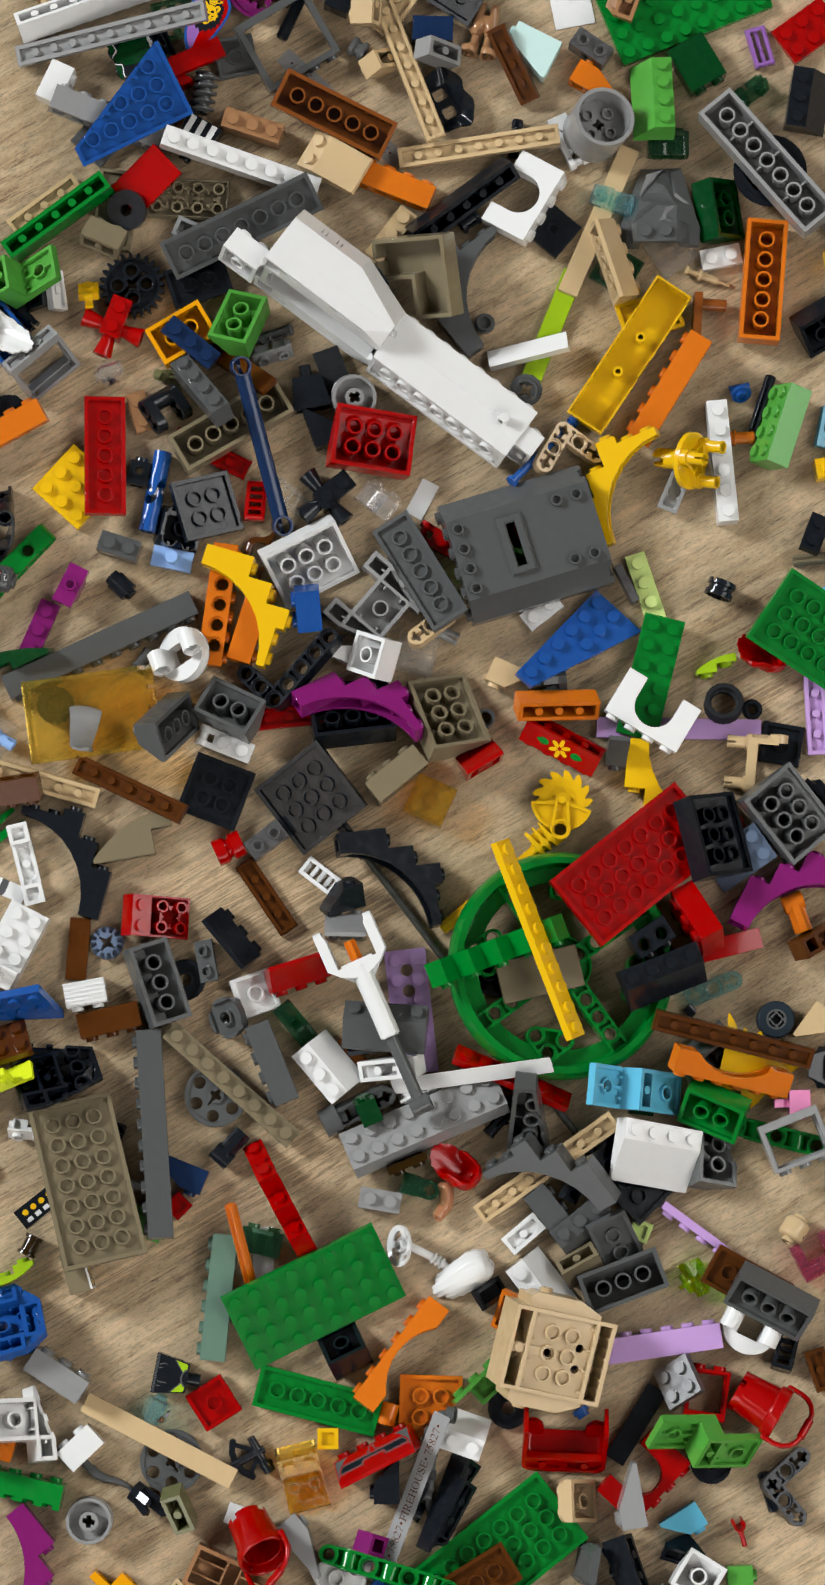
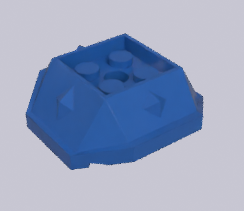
M15 1283L0 1287V1362H11L14 1358L33 1353L48 1336L40 1298L23 1290Z

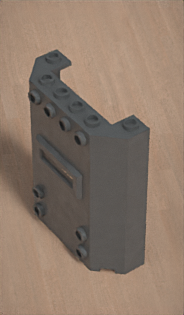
M579 465L519 482L516 487L509 485L437 507V513H434L437 525L441 524L444 541L449 542L448 554L450 560H454L457 567L454 568L456 579L461 580L462 588H460L463 600L467 599L468 603L467 608L469 612L465 616L467 622H471L473 627L604 588L615 583V576L610 567L612 559L585 476L582 477ZM508 523H515L527 561L525 565L518 566L506 527Z

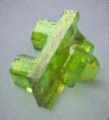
M699 1258L687 1260L677 1266L682 1273L678 1276L682 1282L678 1286L679 1290L686 1288L689 1294L694 1292L698 1298L710 1292V1286L700 1281L701 1277L697 1272L703 1268V1263Z

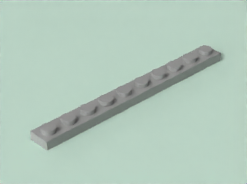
M198 0L15 46L18 67L22 68L207 22L209 18L206 1Z

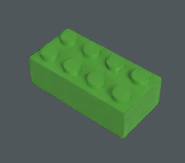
M792 382L773 385L768 393L769 400L767 406L762 412L763 419L761 425L756 431L757 438L755 444L750 450V463L769 471L788 468L812 394L811 390Z

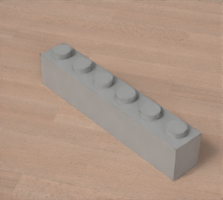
M57 84L47 111L90 128L109 101L92 98V95L85 91L77 92L73 90L72 86L67 84ZM165 128L132 145L144 150H148L153 144L159 147Z

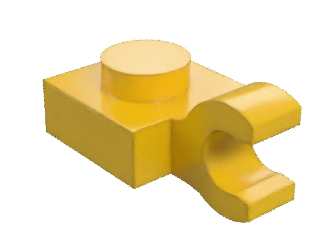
M87 281L78 284L79 301H85V309L94 308L93 300H100L98 282Z

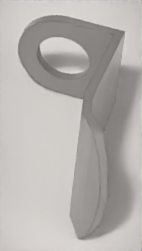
M70 706V747L79 751L93 752L92 745L102 711L88 706Z

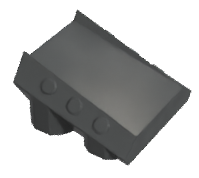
M585 1541L577 1547L574 1574H571V1576L577 1583L582 1585H596L602 1546L598 1543Z

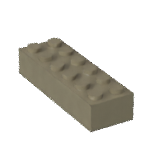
M278 382L264 396L255 391L266 431L294 416V409ZM240 395L228 401L234 418L217 428L205 414L167 436L168 444L188 476L252 440Z

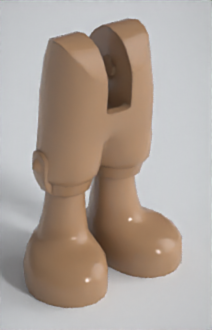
M483 2L475 14L473 23L469 27L472 38L469 43L461 45V54L476 59L480 38L484 35V43L480 50L479 58L482 61H494L497 54L486 32L498 26L500 6L493 4L490 16L485 15L487 3Z

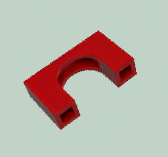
M653 1427L639 1441L657 1460L660 1466V1478L657 1485L652 1490L642 1493L645 1512L650 1507L654 1509L661 1502L660 1496L665 1491L669 1493L675 1487L676 1483L674 1481L679 1476L683 1478L689 1472L690 1468L688 1466L691 1464L676 1449H648L645 1442ZM609 1473L596 1487V1490L617 1509L623 1485Z

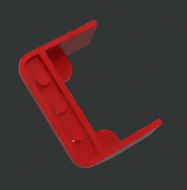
M524 1407L521 1465L524 1469L593 1474L601 1473L605 1470L609 1441V1409L604 1410L603 1421L593 1420L586 1425V1429L583 1431L544 1429L543 1421L536 1417L529 1418V1408Z

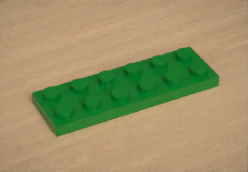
M645 612L631 668L648 679L635 700V712L639 720L645 725L660 727L685 622ZM618 721L616 733L642 739V734L637 731L631 733L624 728L625 724Z
M265 1365L261 1367L252 1406L374 1437L382 1402L372 1413L353 1399L355 1395L352 1392L353 1387Z

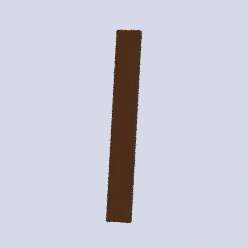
M656 1008L651 1029L809 1070L815 1054V1049L658 1008Z

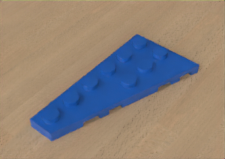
M596 590L516 672L515 676L531 689L551 679L553 676L565 672L571 667L581 664L631 637L639 635L641 630Z
M39 984L0 992V1021L64 1018V1010Z

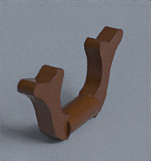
M272 532L266 537L250 538L247 541L243 554L251 556L257 543H262L266 546L271 544L275 533ZM258 566L256 572L258 580L262 579L261 573L265 570L264 566Z

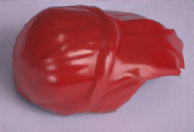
M742 634V637L738 638L736 644L741 655L740 658L751 667L767 673H778L786 667L787 664L746 638V634Z
M439 1143L431 1149L429 1156L431 1160L430 1165L438 1176L449 1182L451 1186L462 1191H468L475 1188L480 1182L482 1168L478 1161L468 1152L459 1150L449 1143Z

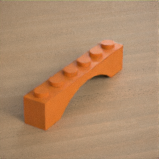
M676 1042L667 1065L674 1075L680 1077L689 1075L692 1076V1079L700 1082L706 1079L717 1086L727 1084L734 1090L741 1091L743 1088L755 1095H760V1093L767 1094L772 1099H779V1097L787 1099L794 1079V1075L788 1069L771 1065L751 1072H727L707 1063L695 1047Z
M431 1296L420 1300L416 1306L418 1309L417 1313L414 1316L410 1314L403 1323L406 1327L402 1333L396 1332L390 1340L393 1343L389 1350L384 1348L378 1356L380 1362L376 1367L372 1364L365 1375L368 1378L365 1382H359L352 1392L355 1393L353 1399L373 1413L386 1396L387 1374L397 1352L414 1337L424 1332L435 1330L448 1314L449 1310Z

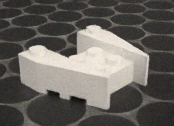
M36 1386L22 1389L23 1398L0 1399V1443L26 1442L28 1464L49 1463L58 1460L56 1437L48 1425L47 1421L49 1420L41 1407V1399Z

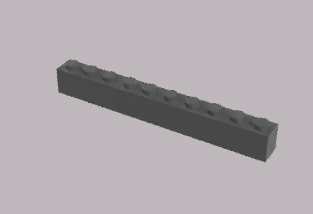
M189 591L9 672L1 676V679L11 700L21 702L27 699L28 694L34 691L38 694L43 690L45 691L47 689L46 686L52 683L58 685L66 681L65 677L69 675L78 676L84 673V669L89 666L95 668L103 664L102 660L109 657L115 659L121 656V652L128 648L130 651L137 649L141 646V642L146 640L152 642L158 639L159 634L165 631L168 634L183 623L189 625L197 621L196 617L199 616V613Z
M161 1029L136 1030V1036H132L133 1049H137V1057H133L134 1069H138V1077H135V1090H139L140 1098H136V1110L141 1111V1119H137L138 1131H142V1139L138 1140L139 1152H143V1160H140V1173H144L145 1181H141V1193L146 1194V1202H142L143 1215L147 1214V1223H143L144 1236L148 1235L149 1241L174 1239Z

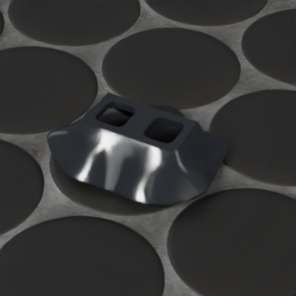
M439 67L424 77L445 133L459 127L470 126L474 120L475 104L473 98L464 90L460 76L451 70ZM443 89L447 98L441 102H436L432 93ZM449 106H453L457 115L449 120L445 119L442 111Z

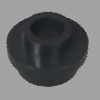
M754 699L747 700L742 707L743 716L752 720L759 718L762 714L760 702ZM753 706L756 710L755 713H749L748 707Z

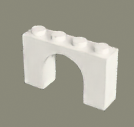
M522 150L514 167L520 177L538 187L540 193L537 203L531 209L517 213L509 211L491 201L481 219L485 226H493L498 233L526 247L527 243L532 242L534 239L535 230L538 225H542L545 221L547 210L554 206L558 192L563 191L567 178L564 171Z
M630 667L603 712L607 713L606 717L615 723L620 721L625 724L624 728L631 733L637 731L642 734L641 738L650 744L655 742L660 745L659 749L668 755L670 753L675 754L701 710L683 700L672 719L666 725L661 727L645 725L636 715L635 700L648 678Z

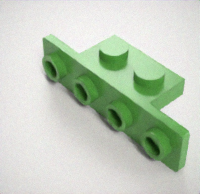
M490 1358L482 1365L484 1369L479 1374L475 1372L467 1380L469 1384L465 1388L461 1386L452 1394L455 1397L451 1401L453 1404L458 1403L469 1391L482 1405H485L497 1393L496 1384L486 1378Z

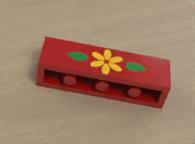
M527 721L519 737V740L523 741L526 745L542 751L543 754L551 756L562 764L568 765L589 777H592L606 751L605 748L553 721Z

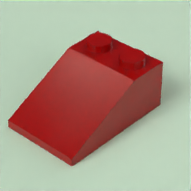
M491 738V742L457 755L454 760L468 781L502 761L504 752Z

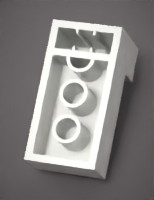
M13 899L0 921V987L4 990L15 989L51 921L49 918Z

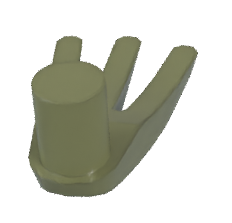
M154 370L153 376L155 380L168 384L173 383L176 386L182 387L180 383L169 380L175 379L174 375H170L173 374L172 370Z

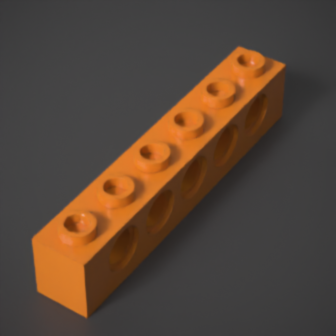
M214 542L215 546L242 553V551H239V545ZM211 569L201 633L206 637L208 644L213 641L220 643V648L217 651L209 649V660L206 667L222 669L223 664H227L226 656L228 652H225V645L230 643L231 632H228V624L233 623L234 612L230 610L231 603L235 604L237 592L233 591L234 583ZM226 581L229 586L226 590L222 591L217 588L218 583ZM218 601H223L226 604V607L221 611L214 608L215 603ZM215 621H220L223 623V627L221 630L215 631L211 628L212 624Z

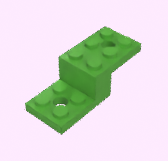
M52 244L22 263L15 261L5 254L0 256V300L15 309H18L62 280L57 249Z
M665 1414L659 1417L645 1444L648 1449H685L693 1468H737L749 1465L763 1440L760 1438V1433L724 1434L715 1414Z

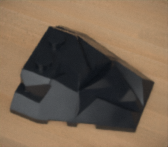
M31 1044L34 1055L9 1063L10 1068L28 1060L33 1063L34 1079L14 1087L21 1110L25 1112L49 1108L103 1081L93 1047L66 1045L65 1049H55L50 1044H46V1048H35Z

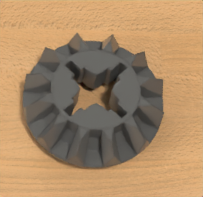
M525 373L517 376L512 381L510 391L514 392L523 402L534 405L541 398L543 388L540 380L534 375ZM525 384L526 387L533 385L530 389V395L527 393L519 394L523 389L522 385Z

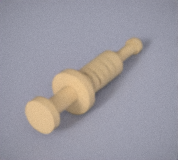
M686 266L685 276L690 274L696 276V281L698 282L702 280L714 285L721 284L727 288L730 287V283L720 281L718 277L704 273L703 269L697 272L691 270L690 266Z

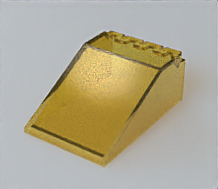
M151 665L21 682L31 763L40 764L145 750L138 745L137 738L133 733V725L151 709V705L157 703L155 688L148 689L149 684H155ZM70 706H88L102 711L92 745L93 752L79 751L70 747Z

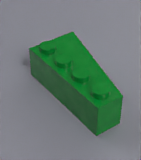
M0 1465L1 1498L11 1497V1500L24 1503L30 1501L31 1504L38 1507H48L49 1505L52 1506L51 1510L59 1511L62 1508L67 1483L63 1482V1478L51 1476L50 1479L42 1478L43 1474L30 1472V1475L22 1473V1469L10 1467L9 1470L1 1469L2 1465Z

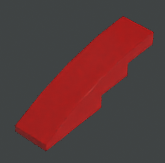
M759 927L724 936L725 947L704 957L703 960L704 963L764 948Z

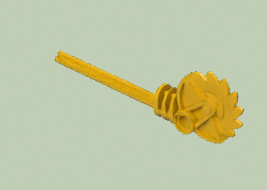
M564 770L563 777L556 772H550L552 779L539 780V783L544 787L538 788L533 792V795L539 796L536 801H531L533 814L540 822H537L539 828L535 830L531 827L533 831L531 835L527 832L524 833L531 846L517 860L545 853L544 851L546 850L552 851L551 845L558 846L568 838L571 830L580 827L588 819L592 811L586 809V807L592 803L593 799L585 798L589 792V785L581 788L582 780L580 775H577L575 780H573L571 774ZM561 824L566 827L564 835H557L554 829L557 825ZM466 902L445 918L439 926L445 934L454 928Z

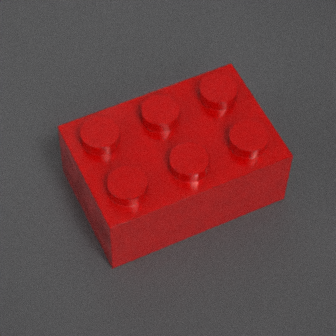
M691 880L670 892L671 900H669L672 907L670 913L675 921L678 920L680 922V928L685 937L689 936L691 943L697 942L702 957L704 958L725 947L723 926L693 881Z

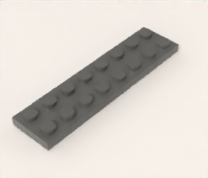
M304 172L159 242L176 279L179 280L218 261L224 243L237 227L248 231L254 240L259 241L288 227L304 209L313 215L324 210L307 172Z

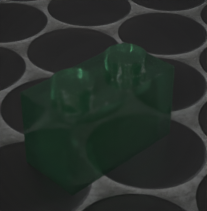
M248 1222V1226L243 1225L249 1253L279 1259L284 1234L280 1233L281 1229L269 1227L268 1230L260 1229V1224Z

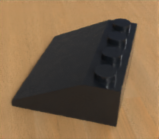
M369 679L376 684L377 689L388 685L386 681ZM345 681V684L347 685L353 681ZM332 709L309 715L313 742L318 740L325 749L396 741V724L374 713L356 709ZM324 719V724H320L319 720Z
M733 791L690 795L673 802L693 883L753 871Z

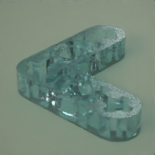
M730 971L697 985V987H693L695 993H700L698 1002H695L694 999L690 1000L689 996L692 995L690 989L682 992L687 1003L693 1006L699 1005L739 988L742 984V976L737 971ZM729 975L737 977L736 986L728 984L725 986L727 990L724 991L723 984L719 979L723 978V982L730 979ZM715 982L719 985L720 989L717 994H711L708 991L710 983Z

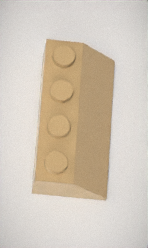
M614 218L595 219L588 231L613 306L637 299L641 288L639 282L634 279V267L632 262L628 261L626 255L628 254V249L625 242L622 243L620 237L622 232L619 223H616Z

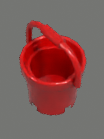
M749 1371L746 1372L727 1408L758 1428L762 1440L781 1449L798 1445L801 1440L805 1439L814 1423V1405L804 1392L792 1385L780 1387ZM795 1393L806 1401L809 1407V1416L805 1419L794 1441L779 1443L769 1438Z
M257 1505L246 1506L235 1513L236 1519L233 1522L230 1519L228 1528L237 1549L238 1564L244 1572L248 1585H255L251 1576H261L271 1572L273 1574L266 1581L265 1585H275L285 1573V1568L290 1558L291 1544L284 1530L277 1529L264 1507L259 1509Z

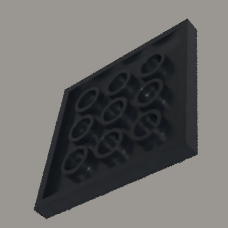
M315 740L254 789L303 855H306L368 805L318 740Z

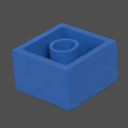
M318 583L295 585L294 591L290 592L291 608L296 607V612H292L293 628H298V633L322 631Z

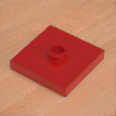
M221 1373L185 1396L207 1432L243 1409Z

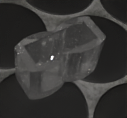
M369 478L355 495L354 499L379 520L386 523L401 507L402 503L399 501L401 498L393 491L387 492L384 489L385 485L378 479L372 480Z

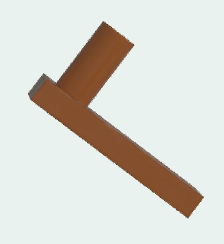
M695 292L692 303L691 329L701 335L702 311L726 312L727 300L703 298V292Z

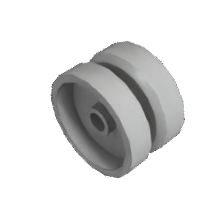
M348 374L340 377L334 383L330 399L335 411L338 402L374 408L377 393L374 385L367 378L361 375ZM351 393H355L357 396L353 401L349 397Z
M84 1496L78 1499L70 1507L66 1516V1528L69 1535L75 1541L85 1545L96 1544L102 1541L111 1531L114 1523L113 1511L110 1505L103 1498L97 1496ZM88 1516H91V1519L94 1520V1522L88 1523L86 1518Z

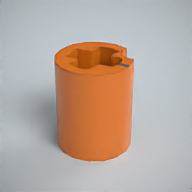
M383 1401L377 1422L394 1427L399 1405Z

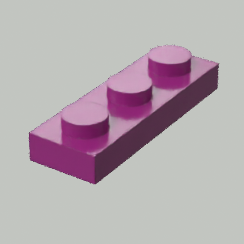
M41 598L19 649L44 647L61 606Z

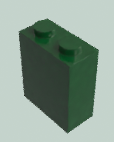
M702 31L667 51L666 57H671L672 69L690 98L694 95L699 97L707 91L708 87L712 85L716 87L724 82L727 72Z

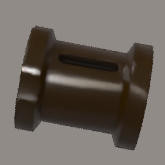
M27 1232L22 1247L18 1248L17 1251L34 1259V1253L39 1243H42L43 1240Z

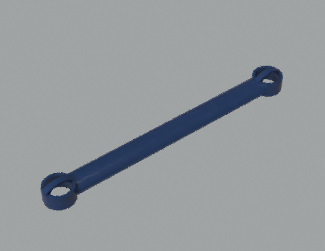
M236 356L230 362V371L236 378L273 519L271 524L272 530L276 535L287 536L293 531L294 524L292 519L288 517L250 372L252 364L247 357ZM240 358L244 359L247 363L245 373L241 369ZM235 363H236V367H237L238 372H236V370H235V368H234V364H235ZM282 518H285L289 523L287 532L283 529ZM277 522H278V527H279L280 532H279V531L277 530V528H276Z

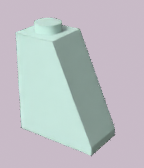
M518 21L516 26L513 25L511 27L510 33L524 63L535 77L543 83L561 50L562 42Z

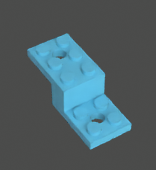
M590 1063L586 1105L678 1116L682 1077L671 1072Z

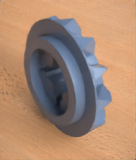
M107 926L99 928L93 933L91 948L99 958L105 960L113 959L122 952L124 939L117 929ZM111 935H113L111 938V943L115 948L113 949L112 947L110 948L107 946L102 951V946L104 945V943L102 942L100 937L108 939L109 937H111Z

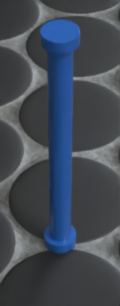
M570 416L567 419V423L574 428L579 425L578 420ZM563 428L560 429V434L555 438L558 439L564 434ZM552 442L548 444L549 451L555 446ZM538 451L513 475H509L506 478L509 485L515 487L518 485V481L532 468L533 460Z

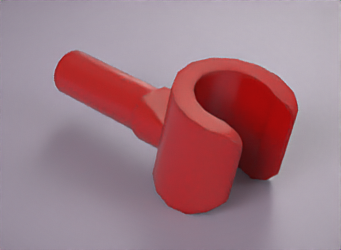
M739 1516L740 1522L738 1524H735L732 1518L731 1524L740 1536L742 1547L747 1546L744 1535L746 1523L741 1516Z

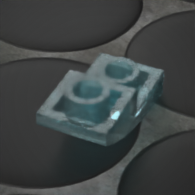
M595 184L589 203L610 212L630 217L636 197L635 195L618 192L612 187Z

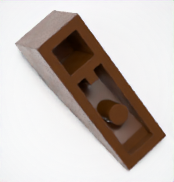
M825 923L787 942L795 961L810 959L825 950Z

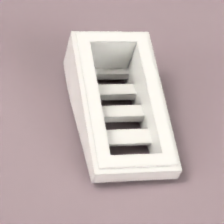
M312 856L307 859L298 871V873L325 894L329 893L335 882L342 881ZM313 864H315L316 867L310 873V875H308L307 872L313 866ZM320 869L323 870L321 874L318 876V878L314 880L313 878L320 871ZM328 874V879L324 882L323 885H321L320 883ZM333 880H335V882H334V883L331 885V887L327 890V888L330 886V884L333 882Z

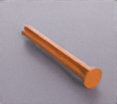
M229 1202L224 1208L243 1280L247 1284L255 1280L256 1277L237 1204Z

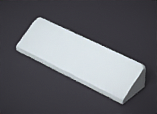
M562 332L487 351L489 368L491 371L570 352L567 333Z

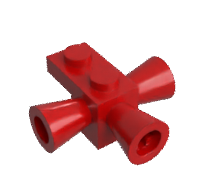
M113 294L105 317L90 308L85 310L81 326L100 329L99 333L102 336L92 353L111 360L114 341L120 343L122 338L139 348L145 329L130 327L126 323L133 301Z

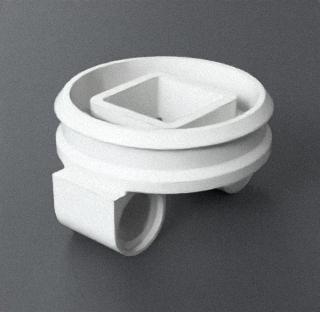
M186 626L177 627L166 635L160 649L149 652L147 658L155 676L162 677L165 675L170 680L189 683L197 679L205 670L209 660V644L206 637L198 629ZM180 649L183 650L185 655L192 656L191 659L182 665L177 656V651Z
M727 1305L719 1323L722 1324L725 1340L734 1350L746 1355H756L765 1352L769 1348L776 1349L782 1336L781 1333L764 1324L756 1341L737 1333L736 1331H738L745 1314Z

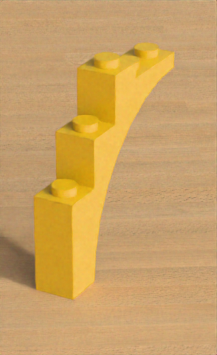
M651 425L640 429V433L634 436L632 434L623 436L620 442L617 437L609 434L599 438L600 442L595 443L604 467H601V465L595 466L590 469V473L585 475L594 495L592 499L608 547L617 544L611 521L612 496L617 480L634 454L646 444L661 436L658 428H651Z
M207 543L201 562L203 567L216 571L232 581L244 593L252 606L259 630V650L256 666L265 670L267 665L270 666L273 659L272 647L278 643L279 634H277V631L286 633V629L291 628L293 622L291 612L288 609L269 604V601L273 602L276 590H273L274 586L272 583L251 578L252 575H256L258 569L255 557Z
M631 738L623 789H628V793L639 794L640 790H643V806H645L663 790L660 788L652 770L649 743L643 739Z

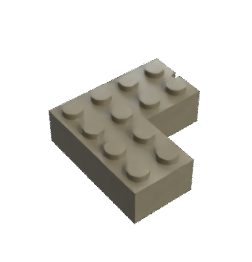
M454 231L383 237L371 240L373 259L387 256L388 260L374 263L381 270L386 280L412 279L417 319L453 317L464 313Z

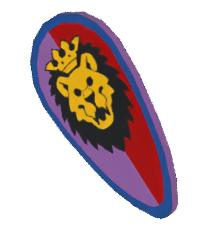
M205 0L209 21L185 27L184 42L186 50L216 37L230 16V0Z

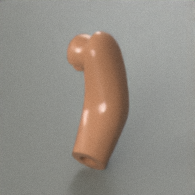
M444 1181L440 1182L437 1186L441 1196L439 1204L433 1213V1218L438 1222H441L447 1216L454 1202V1188L449 1182Z

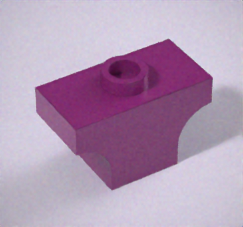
M70 562L52 600L71 609L75 601H78L86 585L89 571Z

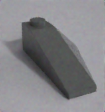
M703 1132L700 1154L688 1187L706 1191L737 1188V1165L732 1159L730 1143Z

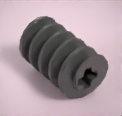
M196 70L195 73L197 75L194 77V82L196 83L192 85L195 91L191 92L193 99L189 103L193 114L205 116L208 112H214V109L209 107V105L215 104L216 101L210 98L217 96V93L213 92L212 89H217L218 85L213 82L219 81L220 78L209 71Z

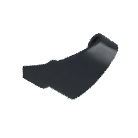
M8 486V490L0 492V526H8L5 538L0 540V562L10 549L15 533L14 497L11 486Z

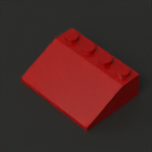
M338 402L330 434L325 467L406 480L411 473L417 416Z

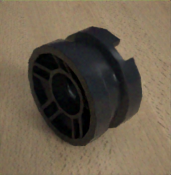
M710 576L708 580L709 586L705 588L704 593L712 598L731 602L733 597L731 594L735 591L736 585L718 577L714 580V577Z

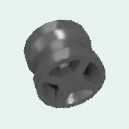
M356 36L349 45L346 54L355 56L359 61L366 56L370 44L361 42L360 38Z

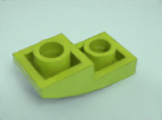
M736 653L722 655L707 662L695 672V677L701 676V680L710 679L718 672L717 666L720 665V669L732 667V664L737 661Z
M28 1257L16 1260L17 1264L12 1265L14 1274H11L10 1271L0 1273V1286L8 1284L24 1275L33 1267L35 1261H29Z

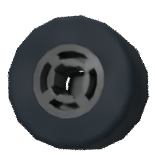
M780 1001L766 1003L760 1008L756 1017L758 1029L762 1031L763 1035L772 1038H781L790 1033L795 1022L794 1013L790 1006Z

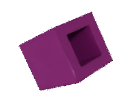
M358 1529L353 1550L383 1559L389 1538Z

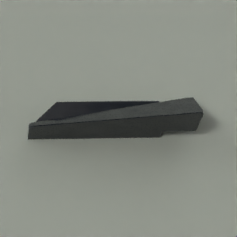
M452 1453L416 1544V1547L430 1553L433 1547L448 1544L477 1489L471 1482L481 1466L472 1459Z

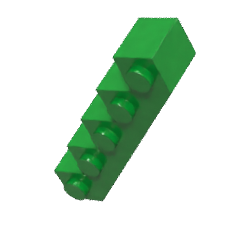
M562 913L541 921L552 948L564 944L563 939L570 937ZM520 928L425 964L424 967L432 988L441 986L443 990L453 986V981L466 976L472 979L482 975L480 971L495 965L498 969L509 965L508 960L521 955L527 958L533 956L524 930Z

